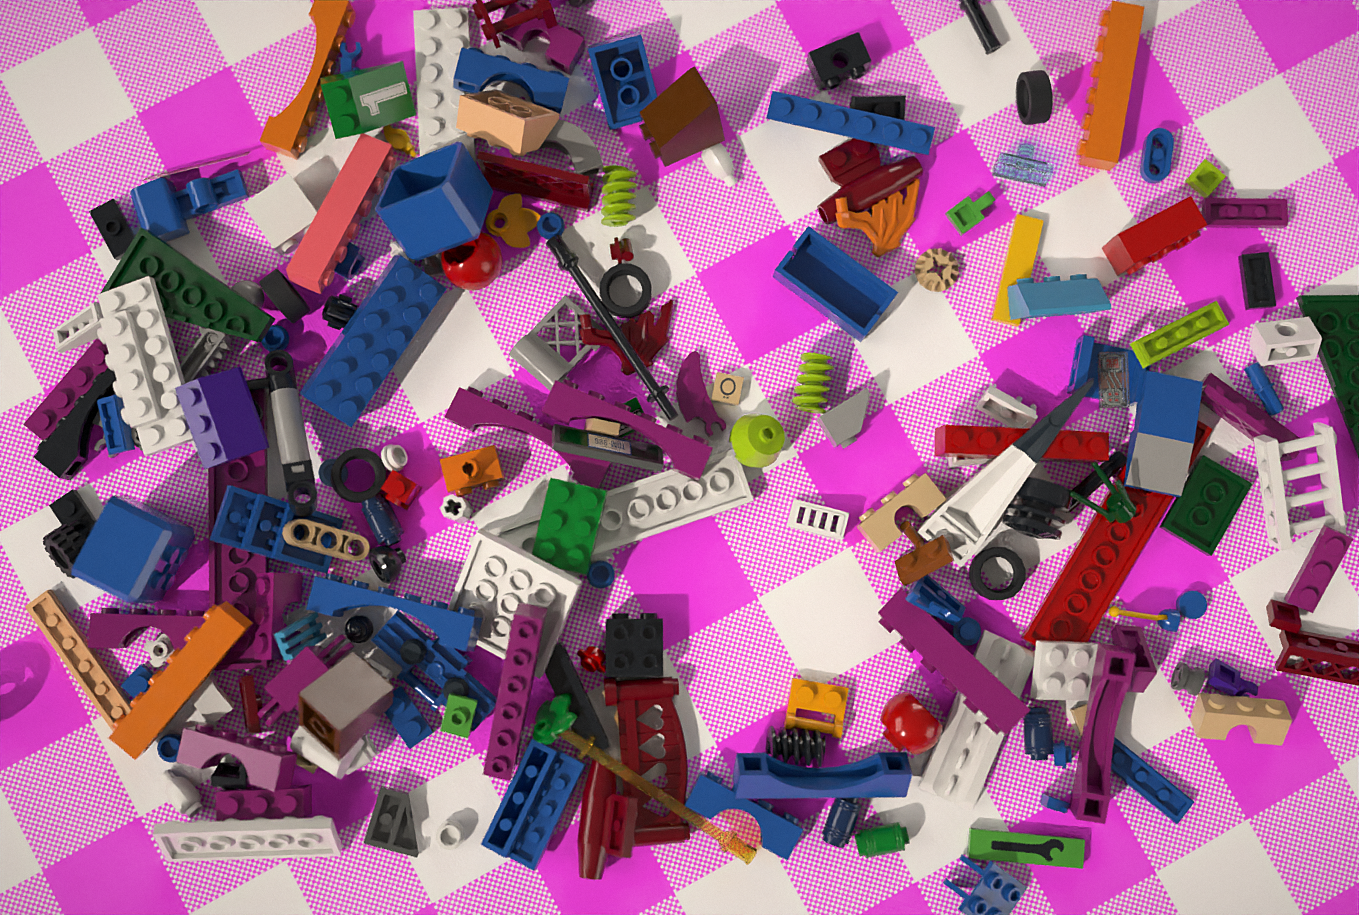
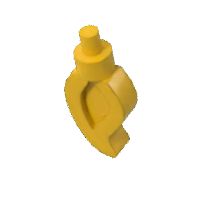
M391 125L384 126L385 138L392 145V148L397 151H404L413 158L417 156V153L414 151L415 147L411 144L407 132L402 129L392 128Z

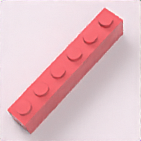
M364 133L360 134L286 268L290 282L319 294L323 292L325 286H330L334 279L335 267L338 262L342 263L344 261L348 243L357 237L361 219L368 216L374 195L380 194L386 173H390L395 166L396 158L393 155L391 144Z

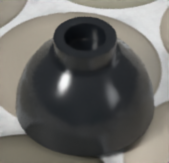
M378 546L369 550V561L377 577L386 584L393 582L401 572L402 564L406 562L403 551L399 547L392 549L386 546Z

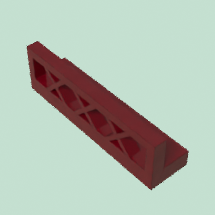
M1281 630L1279 638L1283 649L1275 663L1276 671L1359 686V671L1352 674H1345L1341 671L1349 667L1359 668V641L1299 630L1298 633ZM1290 655L1304 659L1295 664L1287 663ZM1323 661L1330 662L1332 664L1331 666H1328L1323 669H1318L1313 666Z

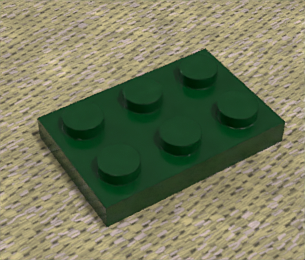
M1202 455L1198 458L1185 481L1182 496L1176 497L1159 528L1206 556H1212L1252 483Z

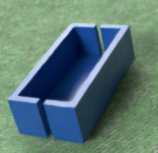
M809 226L795 242L792 250L788 251L775 268L772 276L860 343L899 293Z

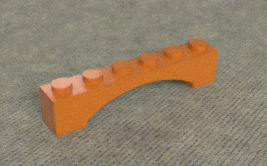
M314 0L308 14L316 26V48L313 63L304 85L294 100L277 116L268 117L259 140L267 150L296 160L299 154L304 152L307 145V133L309 128L315 125L317 119V107L319 102L322 103L324 101L320 85L321 78L334 75L336 70L335 61L338 53H341L340 45L342 42L346 43V32L348 28L353 26L355 21V11L349 0Z

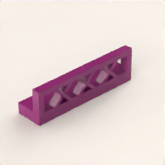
M1208 373L1202 380L1203 386L1200 403L1253 442V437L1260 435L1274 438L1278 443L1300 439L1213 373ZM1299 451L1282 454L1280 462L1295 459Z

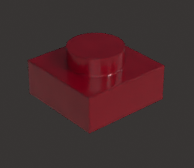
M1273 599L1269 601L1266 606L1269 626L1279 630L1298 633L1302 627L1299 608Z

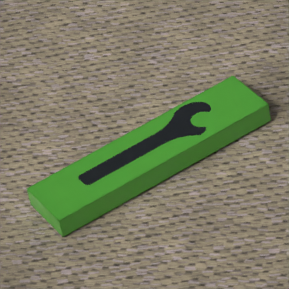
M969 828L967 857L971 859L1083 869L1085 839Z

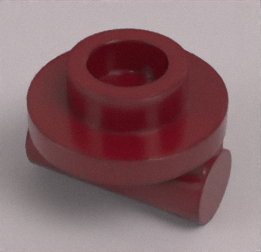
M614 237L615 243L609 244L612 260H617L618 264L622 263V260L631 261L634 258L631 240L623 238L619 241L618 237Z

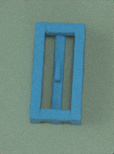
M317 612L305 615L274 634L284 661L294 659L306 646H315L327 638L326 633H321L319 630L323 628L322 622H316V618L319 617ZM309 624L308 629L288 641L285 640L286 636ZM313 634V637L303 642L299 646L295 647L291 651L289 650L290 647Z

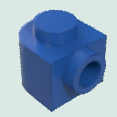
M350 242L348 243L346 257L342 263L338 262L334 269L335 273L348 280L355 277L365 260L358 253L359 247Z

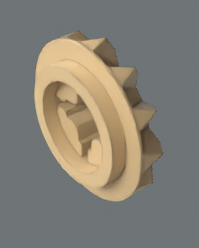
M942 248L928 249L919 256L915 264L917 281L929 291L941 292L949 289L959 275L958 261L952 256V252H947ZM934 261L938 266H947L942 270L941 278L936 272L927 273L933 268Z

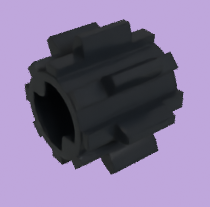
M343 294L328 297L322 312V319L328 321L327 326L337 330L346 326L357 310L358 305L351 303L353 298Z

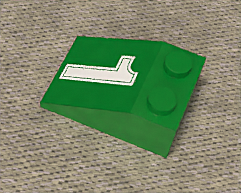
M403 60L321 78L320 85L335 139L363 134L416 116Z

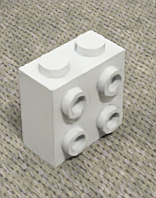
M289 172L242 204L269 243L280 255L291 253L298 248L299 243L302 241L318 212Z

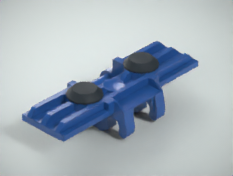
M399 610L372 638L371 641L402 668V671L396 678L400 682L404 680L431 705L430 709L434 712L442 704L446 707L450 693L478 700L471 730L474 732L496 707L497 697L465 670L473 659L467 654L462 656L454 648L439 645V637L433 641ZM416 666L443 689L440 696L435 694L411 672Z

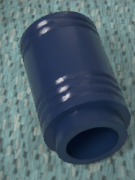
M382 493L361 503L363 506L361 511L378 545L385 544L386 547H390L402 540L400 536L404 534V530H402L403 528L390 502L383 497Z
M1028 707L1030 711L1023 718L1024 753L1030 755L1031 760H1048V755L1054 754L1052 713H1049L1048 707Z
M859 798L834 799L822 831L824 835L823 841L838 848H844L845 844H849L862 808V804L858 803Z

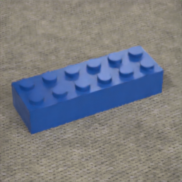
M394 255L299 394L352 428L447 288L403 256Z

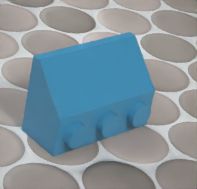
M1087 274L1070 275V280L1061 281L1060 276L1044 277L1043 282L1034 283V278L1017 279L1016 285L1007 287L1010 320L1090 314L1111 310V303L1098 278L1087 279Z

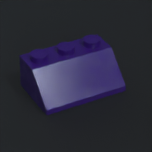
M241 367L198 378L175 388L204 469L221 466L270 448Z

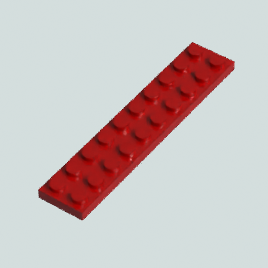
M1199 420L1197 422L1188 471L1213 430ZM1126 464L1121 468L1112 483L1117 491L1118 488L1115 481L1120 480L1124 486ZM1124 486L1130 500L1137 507L1132 519L1125 523H1119L1116 519L1113 522H1109L1103 515L1095 512L1021 638L1035 647L1036 640L1088 642L1173 496ZM1109 490L1099 505L1107 510L1106 502L1112 496Z

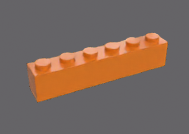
M1112 0L1106 10L1103 9L1101 11L1098 26H1102L1101 35L1097 36L1094 45V52H1097L1096 61H1093L1089 77L1093 78L1092 87L1088 88L1085 96L1088 110L1087 113L1083 114L1080 125L1084 133L1076 148V155L1079 156L1078 165L1111 171L1118 164L1144 6Z
M225 601L219 606L214 604L203 616L206 620L200 628L195 626L184 639L188 643L182 650L177 648L168 657L166 662L169 663V666L164 672L158 670L148 682L151 685L146 693L141 691L130 703L133 709L128 715L123 713L111 726L115 730L108 739L134 760L147 751L253 624L251 620L229 602Z

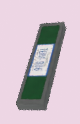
M558 424L553 426L552 450L661 472L664 466L663 450L658 445Z

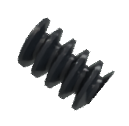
M769 726L767 729L765 753L770 754L775 759L782 755L783 762L788 763L790 756H793L795 765H799L801 758L804 757L806 765L810 766L814 758L817 761L818 767H822L826 737L824 734L823 738H821L819 730H815L810 738L807 729H803L799 737L796 728H792L787 736L785 727H780L776 734L774 727Z

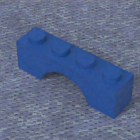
M461 47L453 78V88L476 93L484 91L488 86L497 82H511L525 90L530 97L531 103L561 114L570 78L565 77L559 71L550 70L547 72L540 70L531 63L519 64L512 62L503 55H495L494 57L484 54L478 48L469 47L466 49Z
M708 771L707 774L700 772L685 800V806L710 820L718 813L729 809H738L749 813L759 824L762 848L788 861L804 830L798 824L800 819L784 811L783 815H780L773 811L774 805L761 798L757 802L752 799H736L734 785L730 788L722 784L723 778L711 771Z

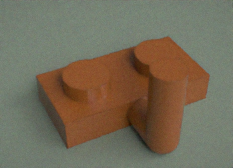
M909 521L901 523L900 529L914 544L915 548L914 551L894 561L899 581L904 586L954 561L949 541L944 535L925 544L924 539Z

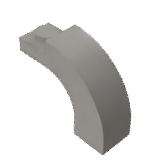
M559 119L539 149L553 148L563 152L572 162L577 174L591 177L603 173V163L592 139L578 126Z

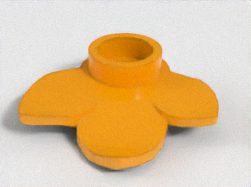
M511 194L501 200L498 209L488 214L486 227L492 235L502 237L508 246L525 248L530 246L527 232H530L537 226L541 216L531 209L522 208L521 194ZM497 220H504L505 224L503 227L498 228L495 226V222Z

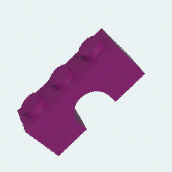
M513 3L508 6L502 19L531 7L520 3V5ZM536 18L497 34L500 41L522 52L528 42L534 38L547 40L550 43L545 52L547 64L570 76L586 49L585 38L578 30L571 27L566 29L560 25L547 29L543 19L538 20Z
M257 573L255 584L254 660H284L274 634L286 627L282 619L284 608L289 603L302 602L303 574ZM301 631L291 633L285 637V640H290L300 634ZM301 641L290 647L289 650L291 651L295 647L299 646L301 644Z
M312 784L291 785V788L278 791L247 787L246 790L222 789L216 792V821H225L226 819H237L239 821L254 820L256 818L283 819L285 817L305 818L312 814Z

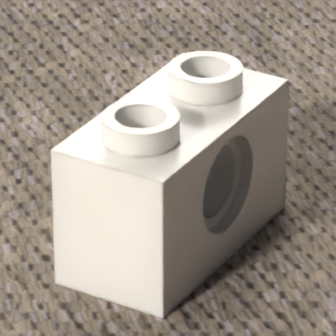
M1309 317L1254 323L1249 346L1260 365L1266 366L1316 359L1322 337Z

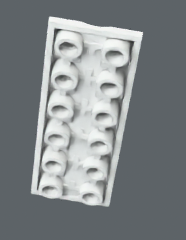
M984 630L973 656L1020 699L1034 665L1035 652ZM958 691L943 725L941 736L935 744L918 787L971 811L976 804L1004 734L1000 731L996 735L984 724L987 718L980 711L974 714L963 704L966 698Z

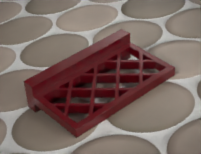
M478 151L476 159L482 174L492 190L508 194H521V197L585 212L589 211L595 187L594 183L590 182L589 176Z

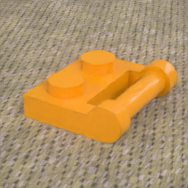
M792 678L784 723L785 729L819 730L821 733L832 734L833 738L841 739L849 688ZM796 708L834 714L833 723L796 717Z

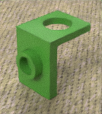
M450 693L440 731L469 738L472 732L471 727L478 700Z

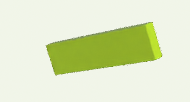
M1216 300L1130 343V346L1142 368H1145L1230 324Z

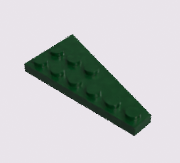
M140 227L101 291L103 293L150 276L155 280L165 317L259 343L262 342L275 321V318L142 227Z
M1300 295L1296 297L1303 317L1311 319L1322 337L1318 356L1359 458V295Z

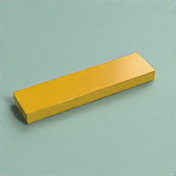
M1016 214L991 321L1015 327L1020 325L1021 319L1010 320L1007 287L1016 285L1017 279L1031 278L1044 220Z

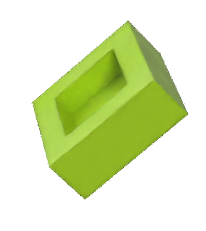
M1205 158L1184 182L1203 198H1207L1226 176Z

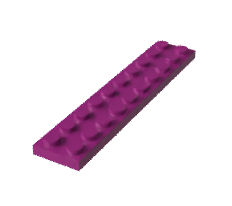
M267 389L250 391V394L263 409L264 415L261 424L267 438ZM264 449L230 463L208 468L209 608L214 604L219 606L227 601L253 622L214 670L270 668V660H254L253 649L255 639L254 613L256 610L255 584L257 573H269V558L210 540L227 485L268 496L267 449Z

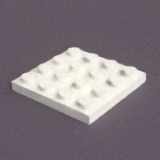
M481 528L476 532L448 609L458 611V607L475 610L474 616L483 618L476 645L505 660L513 614L519 602L548 608L535 671V677L540 679L545 673L582 581Z

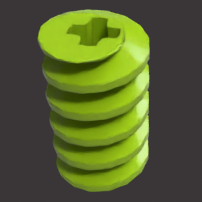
M604 166L602 171L605 174L602 176V182L605 185L602 187V193L605 196L602 197L604 207L601 209V214L604 218L601 220V224L608 227L626 226L629 221L636 220L635 215L628 214V211L636 209V205L628 203V200L636 198V194L629 192V189H634L637 185L629 181V179L637 177V173L623 166Z
M811 352L803 353L800 359L805 363L800 364L798 370L803 374L798 375L796 381L802 385L796 386L794 392L800 396L794 397L792 403L798 406L795 407L797 410L824 414L826 410L819 407V404L828 402V399L821 396V393L830 392V388L823 385V382L832 381V377L826 375L825 371L834 370V366L827 363V360H832L833 357Z

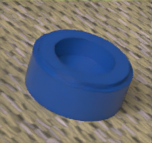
M1185 591L1178 596L1176 609L1180 611V615L1184 618L1197 619L1205 614L1207 601L1200 592Z

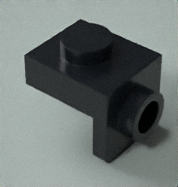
M220 762L211 775V786L221 787L225 790H246L249 785L248 773L242 762L240 764Z

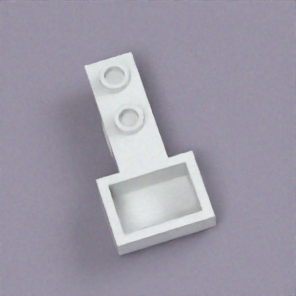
M368 657L366 658L376 673L381 677L391 678L393 675L391 670ZM299 726L291 739L290 749L341 780L365 741L360 739L338 761L308 732Z

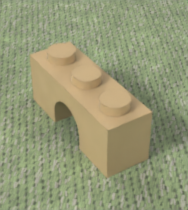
M916 473L902 483L905 486L902 491L896 494L893 490L880 500L883 505L879 509L874 511L871 507L859 517L861 523L856 527L876 553L881 552L902 535L894 520L895 513L900 507L911 508L921 519L947 500L926 473L919 477Z
M1207 693L1198 694L1190 717L1197 738L1225 740L1232 728L1238 725H1247L1253 743L1280 746L1283 745L1292 722V718L1283 700Z

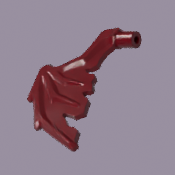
M672 299L661 306V315L656 325H654V314L651 311L640 314L637 322L631 318L628 322L620 325L622 332L646 367L653 365L652 359L670 340V337H667L674 304ZM591 314L580 315L582 342L585 345L609 347L622 362L620 371L626 376L635 373V369L609 331L592 328Z

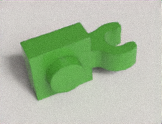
M989 191L975 202L968 196L948 210L945 216L962 236L984 220L985 217L981 212L991 206L996 199Z

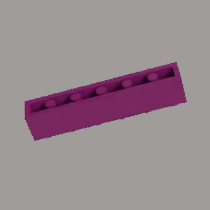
M901 588L878 611V615L881 617L878 621L879 624L889 633L893 630L902 637L899 643L910 653L914 650L923 657L920 663L932 674L935 670L944 677L941 683L953 694L958 690L966 698L963 704L974 714L980 711L987 718L984 724L996 735L1000 731L1007 735L1030 709L923 609L905 600L907 593Z

